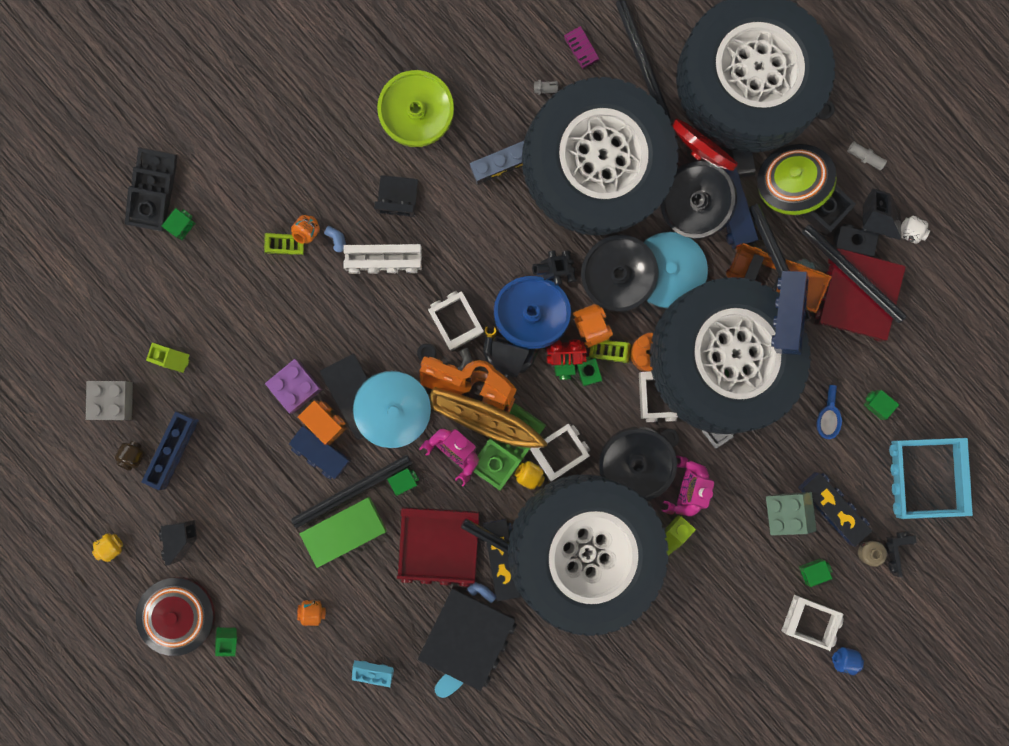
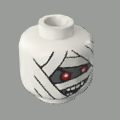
M916 216L906 217L901 225V237L914 244L919 243L921 239L925 241L930 233V230L927 229L928 222Z

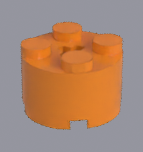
M592 304L573 312V315L576 317L574 321L581 338H586L587 342H584L587 348L604 342L610 336H613L610 326L605 324V312L599 305Z
M653 333L642 335L631 347V361L642 372H651L653 370L650 367V355L646 354V351L650 350V345L653 343L651 341Z

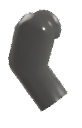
M468 348L459 351L463 359L460 367H457L460 371L473 361Z

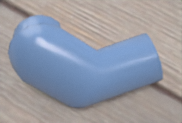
M328 226L324 234L333 238V249L336 252H342L344 245H346L344 234Z
M477 582L467 588V591L472 596H475L478 592L489 603L496 599V595L488 587Z

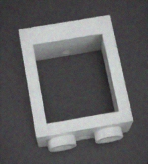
M455 291L449 294L447 300L443 302L438 300L430 305L431 308L428 309L450 351L484 334L462 291L459 293ZM461 300L475 328L450 341L436 312Z
M640 372L641 419H646V422H658L657 418H665V421H677V413H648L646 380H653L651 372Z
M566 424L544 439L548 443L567 431L582 453L581 456L555 473L539 448H530V451L550 481H553L590 456L588 454L590 451L585 441L580 442L577 437L580 434L574 425Z
M794 595L781 631L789 636L830 651L831 647H834L836 644L838 628L840 629L843 625V613ZM805 604L831 614L822 641L796 631Z

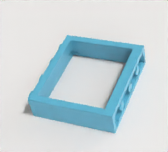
M968 438L891 441L892 445H890L889 451L893 460L891 474L894 476L892 493L895 495L893 511L896 514V518L973 516ZM953 444L957 509L906 511L902 446Z

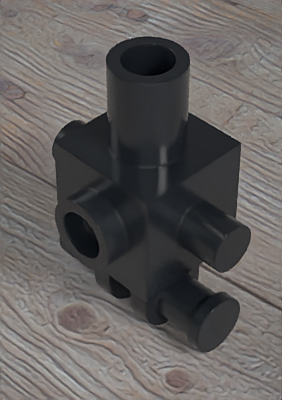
M555 250L549 251V258L532 266L534 275H543L544 280H554L555 286L561 285V278L565 276L568 277V283L577 281L574 274L576 268L572 267L574 260L571 259V251L562 252L563 256H556Z

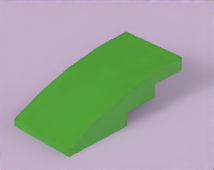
M514 403L510 414L521 419L540 435L546 424ZM490 438L479 453V463L473 472L498 490H501L530 448L512 446Z
M368 497L299 534L316 568L378 537L387 532L371 498Z

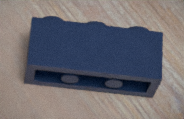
M302 426L289 443L292 447L291 451L298 456H305L307 458L306 462L314 468L318 466L323 470L321 473L330 480L331 478L337 479L351 461L332 445H324L307 426Z

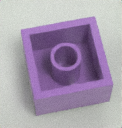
M297 359L291 361L265 383L288 413L294 414L323 390Z

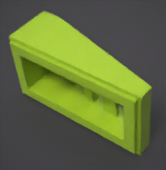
M265 233L264 253L304 255V243L298 242V250H294L295 239L292 235ZM271 239H274V249L270 248ZM279 239H282V249H278ZM286 239H290V250H286Z
M606 340L599 343L601 344L599 355L596 354L598 344L590 347V358L629 363L630 343ZM605 345H608L607 355H604ZM613 346L616 347L615 356H612ZM621 348H624L623 357H620Z

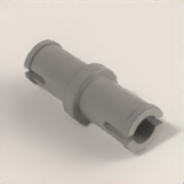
M855 141L852 142L847 150L848 153L860 158L864 164L867 162L879 171L887 163L886 159L874 154L873 150L870 148L866 149Z

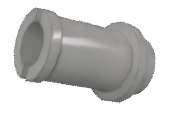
M541 80L534 82V93H538V95L541 93L558 92L557 81L541 82Z

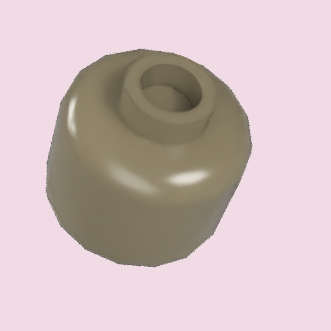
M867 540L859 546L858 556L863 563L877 567L885 562L887 551L883 544L874 540Z

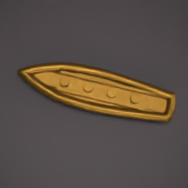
M434 387L430 393L431 409L481 435L512 446L525 448L547 446V442L532 427L502 409Z

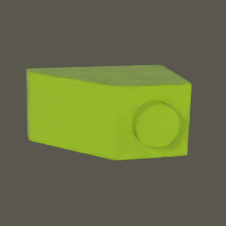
M152 343L146 361L184 373L189 363V354Z
M677 515L665 529L668 556L683 545L696 530L680 515Z

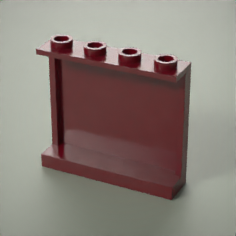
M837 249L894 304H897L906 266ZM828 258L830 266L825 274L832 277L819 308L814 313L815 324H824L865 335L880 342L886 341L893 318Z
M401 508L402 519L397 579H401L402 583H413V580H421V584H432V581H439L440 585H451V582L459 583V586L464 587L474 584L478 537L462 529L461 524L465 519H468L478 525L479 512Z

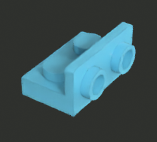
M354 660L352 680L390 687L394 669L387 665Z

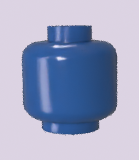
M846 647L838 649L832 657L835 669L848 675L857 674L864 665L861 654L857 650Z

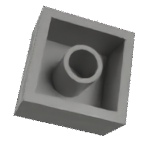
M87 381L86 420H132L133 382Z

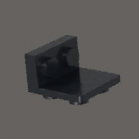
M381 175L378 201H375L374 207L376 213L415 217L418 179Z

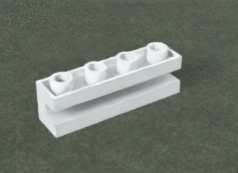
M420 244L344 245V269L349 271L350 274H360V271L378 274L379 270H387V273L392 274L398 273V270H406V273H417V270H422V247Z

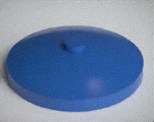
M538 276L520 277L509 282L499 292L494 305L495 324L502 336L512 344L528 349L544 348L558 341L566 332L571 317V307L565 292L558 285L555 286L551 280H544L543 277Z

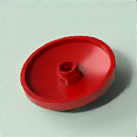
M676 118L671 124L680 139L692 150L691 155L699 161L704 159L713 165L730 171H734L738 166V163L727 152L686 122Z

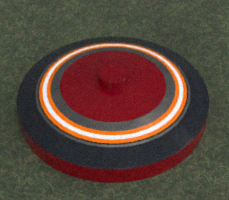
M170 577L153 584L142 595L136 609V626L142 640L152 650L168 656H180L197 649L209 637L215 621V609L208 592L197 582L183 577Z

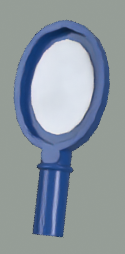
M829 385L827 406L822 408L817 418V430L824 439L835 438L842 426L841 413L835 407L836 385Z

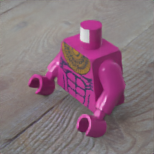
M440 429L429 440L424 441L419 450L422 448L427 449L425 454L427 456L434 446L438 447L463 469L455 478V481L457 482L459 479H462V486H464L471 479L470 475L479 463L476 446L456 429L451 431Z
M676 456L681 461L680 464H677V467H687L684 474L677 506L664 501L663 503L669 506L667 510H662V512L670 515L676 512L679 515L694 516L701 509L709 506L710 499L713 496L714 481L709 478V473L705 466L693 461L688 462V459L684 456Z

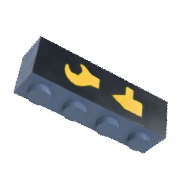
M524 141L471 162L470 168L477 185L522 167Z

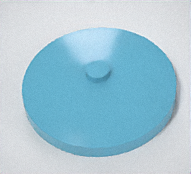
M663 232L651 236L643 242L654 254L659 269L656 289L647 300L650 304L661 308H668L683 294L706 283L708 275L707 260L700 246L691 238L676 232Z
M385 371L370 377L359 388L353 404L354 420L361 434L371 443L385 448H398L415 441L426 429L431 414L430 399L424 387L411 375L399 371Z

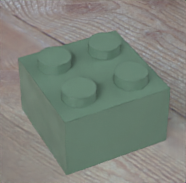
M812 492L766 496L770 535L809 534L817 531Z

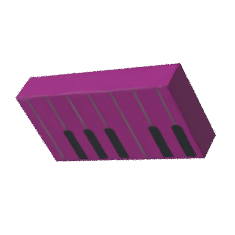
M581 26L564 35L567 44L582 69L599 61L598 55Z

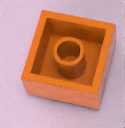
M314 400L298 418L324 445H331L347 429L344 426L346 422L339 415H333L330 412L332 408L325 401Z

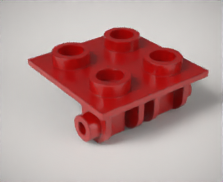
M572 339L564 343L558 340L546 347L547 355H551L547 356V364L561 365V354L563 365H565V354H568L569 365H571V354L573 364H583V362H586V354H582L587 353L584 342H580L578 339Z

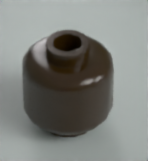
M134 441L122 443L115 455L116 465L128 471L138 468L144 457V451L140 449L141 445Z

